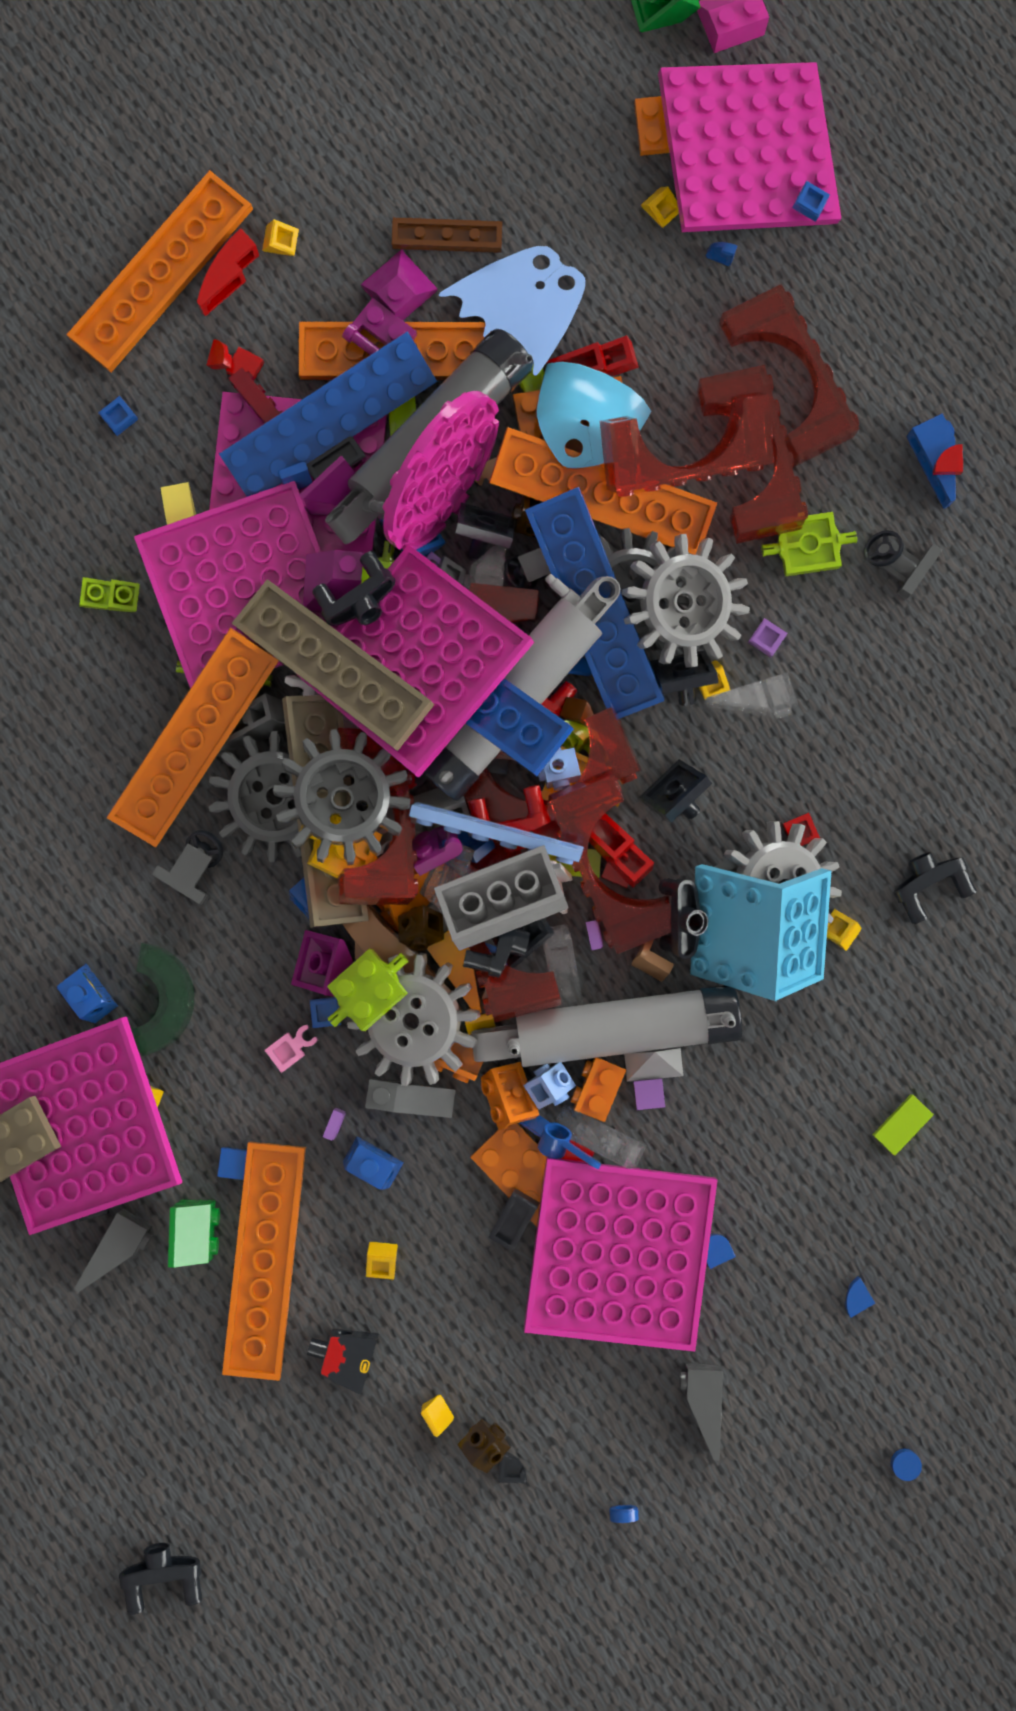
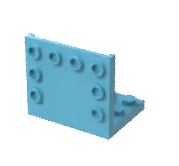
M703 864L695 867V885L698 891L700 910L706 913L709 922L706 931L699 937L697 952L691 957L690 975L773 1001H777L824 979L831 870L821 868L778 884Z

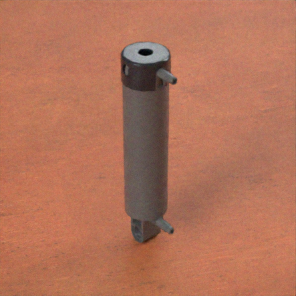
M496 328L491 330L451 375L348 480L351 492L325 519L328 526L344 544L354 541L377 517L384 520L385 511L383 510V504L389 497L392 488L390 486L392 476L396 471L400 470L412 446L428 424L440 412L445 402H452L464 392L480 391L493 399L498 405L507 394L511 393L530 374L533 367V358L513 335L502 329Z

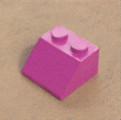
M763 0L699 1L701 8L697 12L714 53L765 35L769 15Z

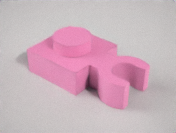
M309 1025L300 1027L294 1039L290 1033H286L265 1049V1052L281 1073L305 1056L301 1049L303 1046L309 1047L318 1041L317 1036L310 1041L303 1038L304 1031L310 1028Z

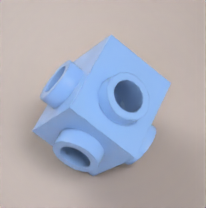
M560 747L538 775L539 781H545L547 789L553 787L555 791L569 788L570 783L580 781L581 773L575 749L561 750Z
M562 1062L551 1067L549 1064L542 1065L534 1071L536 1076L523 1085L538 1110L551 1103L555 1106L569 1098L567 1092L576 1086Z

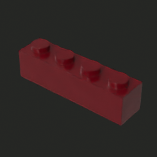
M241 368L229 377L231 385L264 424L283 412L275 408L277 405L271 397L267 398L265 396L266 391L260 384H255L253 381L255 378L249 371L246 372Z

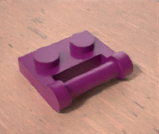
M372 298L355 321L347 326L342 335L346 341L355 343L371 355L380 348L360 334L362 329H365L384 345H387L407 331L414 340L417 336V331Z
M443 825L431 831H424L418 834L412 840L415 870L421 876L459 856L462 852V843L458 839V835L445 831ZM446 839L445 845L443 847L442 840Z

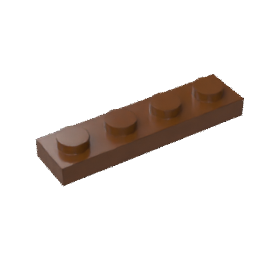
M393 217L392 249L502 253V221Z

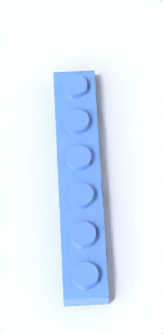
M420 802L412 804L409 814L410 817L416 818V823L421 825L433 826V823L444 826L445 831L460 834L461 830L472 833V838L481 841H489V838L499 840L501 846L510 849H516L517 846L528 848V851L544 845L548 854L557 856L556 860L565 864H573V861L579 862L584 848L576 844Z

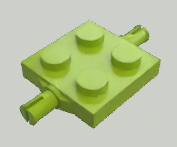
M833 512L779 519L776 522L778 531L777 543L761 545V551H763V557L779 554L783 562L785 576L840 569L842 566L840 558L841 545L857 543V533L853 531L840 534L835 526Z
M369 948L327 986L336 997L340 1006L328 1017V1020L332 1021L330 1023L336 1027L348 1016L361 1031H366L408 993L400 984L396 974L398 970L408 963L405 956L399 953L388 964L381 960L374 949Z

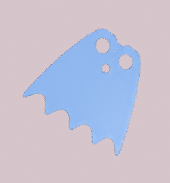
M536 246L483 267L440 292L439 296H457L461 298L463 303L459 314L460 318L470 316L483 318L486 324L484 337L496 328L505 330L513 335L527 350L528 354L532 356L534 363L533 375L536 376L554 352L576 312L585 289V277L576 268L562 265L559 255L548 246ZM537 255H545L549 258L550 265L546 269L539 270L533 266V259ZM564 275L573 277L575 286L570 290L561 289L558 286V279ZM536 282H544L545 287L537 289L535 287Z

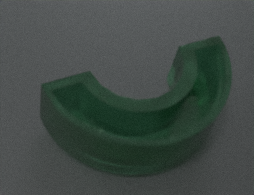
M141 943L136 971L147 975L155 983L159 992V1006L156 1014L148 1023L140 1027H130L140 1056L156 1053L174 1043L188 1026L195 1002L193 983L182 962L168 950L149 943Z

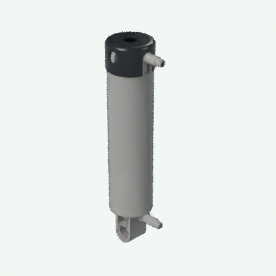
M549 574L545 581L562 598L531 632L529 636L535 643L505 676V679L542 704L602 635V632L595 623L620 594V585L613 577L596 578L579 596L558 578ZM604 581L609 583L611 587V593L607 598L601 597L598 591L600 584ZM464 724L423 774L454 801H459L501 750Z
M723 985L700 988L695 991L517 1013V1024L482 1028L470 1032L471 1036L477 1039L476 1045L472 1048L474 1061L486 1062L521 1057L522 1067L705 1043L708 1045L739 1041L742 1038V1017L736 989Z

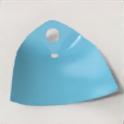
M548 363L539 394L537 419L542 435L557 460L567 468H584L600 465L621 456L633 442L651 413L644 399L630 387L603 372L575 363ZM587 420L589 427L584 426L580 421ZM570 439H577L583 445V451L578 457H570L565 452V445Z

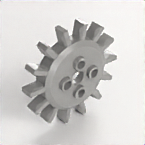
M680 534L675 536L674 539L675 557L670 558L665 547L659 541L649 546L651 553L658 563L657 566L651 569L646 563L639 560L633 562L630 566L645 581L642 589L635 586L622 589L623 596L629 599H640L641 606L640 612L631 613L624 618L625 624L634 625L643 620L645 621L649 632L641 637L637 646L640 649L652 646L657 638L665 643L659 660L662 664H670L674 658L676 648L680 647L684 649L686 668L698 666L697 646L703 645L707 655L711 660H715L723 656L714 639L719 633L730 641L739 640L741 634L735 628L729 626L727 621L730 614L739 616L749 613L750 607L743 604H733L731 597L732 590H739L746 586L748 582L746 578H736L728 582L723 574V571L735 559L732 553L720 557L715 564L708 560L713 539L706 538L701 540L696 555H692L688 552L687 534ZM678 577L683 581L682 587H678L676 584ZM680 594L686 595L689 599V606L686 610L680 609L677 604V598ZM698 596H700L703 599V604L701 606H699L696 602V598ZM660 599L666 602L664 609L659 606ZM681 617L686 620L684 628L679 624Z
M779 821L767 822L768 842L763 844L754 830H745L742 832V835L750 847V851L746 856L735 850H726L724 856L729 861L739 866L736 873L774 883H779L782 879L788 881L796 878V870L800 868V876L821 868L831 870V873L839 868L838 862L826 861L821 864L817 862L815 856L827 843L823 838H814L806 848L800 845L805 826L802 824H792L786 842L781 839ZM772 868L775 870L773 878L770 877V870ZM830 887V898L841 896V890ZM828 913V923H832L834 918Z
M426 953L416 955L414 972L405 973L403 967L396 972L400 984L408 994L391 1008L396 1013L395 1019L389 1018L387 1013H385L368 1029L371 1040L363 1042L356 1050L357 1055L360 1056L368 1054L373 1048H377L384 1055L375 1070V1074L378 1076L388 1071L392 1062L402 1065L401 1086H408L411 1083L413 1068L423 1066L429 1084H435L439 1080V1073L434 1061L442 1058L449 1068L457 1071L463 1064L459 1057L450 1049L454 1042L467 1048H473L477 1043L476 1038L459 1031L461 1021L471 1022L480 1017V1010L469 1009L461 1011L457 1003V999L467 995L472 986L470 983L461 984L454 991H451L444 984L453 967L449 962L439 968L435 977L425 974L427 964ZM398 954L388 958V963L396 958ZM414 998L421 1000L422 1005L420 1008L413 1005ZM407 1013H413L418 1017L419 1025L417 1028H409L405 1024ZM353 1020L347 1022L349 1029H359ZM426 1024L434 1028L433 1034H428L425 1031ZM400 1036H405L408 1039L407 1045L400 1043Z

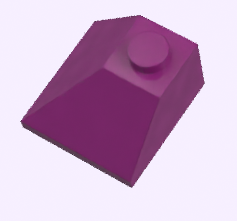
M402 249L361 284V287L371 298L377 300L401 320L406 319L438 291L437 287Z
M342 456L299 494L306 511L310 515H329L351 492L348 480L355 472Z
M330 550L306 554L303 606L311 612L322 613L321 607L312 594V590L320 584H326L336 600L362 583L363 569L360 558L363 552Z
M305 930L291 985L335 997L327 986L354 963L345 941Z

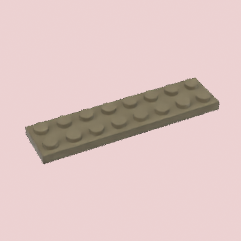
M268 579L232 622L237 629L396 751L400 749L434 706L431 700Z
M286 696L282 699L290 760L295 761L302 767H305L311 760L304 752L303 740L306 738L315 744L320 754L331 751L329 736L330 731L337 729L341 737V749H347L343 714L322 696ZM291 774L292 783L295 786L298 777ZM346 777L343 780L345 785L351 786V777ZM321 789L317 792V796L319 798H326L328 792ZM338 792L333 800L336 805L343 807L350 803L351 797L346 792ZM297 819L299 831L300 829H302V823L300 819ZM308 838L305 844L300 847L310 928L369 921L364 883L362 887L357 888L307 864L314 842L313 839Z

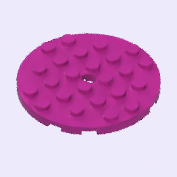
M464 392L452 402H445L440 412L428 424L412 446L400 470L396 471L390 480L392 488L389 497L383 504V510L385 511L383 526L387 541L399 550H404L408 545L416 550L434 539L446 527L444 522L450 517L452 512L457 515L461 502L465 503L469 495L466 494V491L473 485L475 480L479 481L492 453L499 427V421L495 419V415L499 411L498 406L493 399L483 392Z

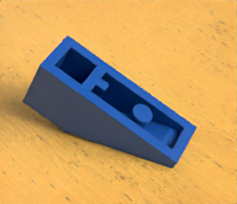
M940 414L913 427L906 437L943 509H945L956 500V475H933V467L939 456L946 449L955 445V437L951 422L946 420L943 414Z

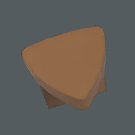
M646 935L632 962V966L662 982L670 974L674 964L650 951L654 938Z

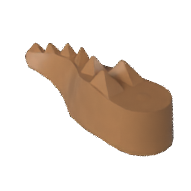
M366 899L369 921L343 924L355 941V959L357 960L369 948L374 949L381 960L388 963V958L402 953L408 960V963L403 966L404 972H414V960L419 952L400 943L399 935L386 924ZM427 963L425 974L435 977L436 973Z

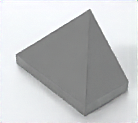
M681 1048L624 1054L627 1082L683 1076Z

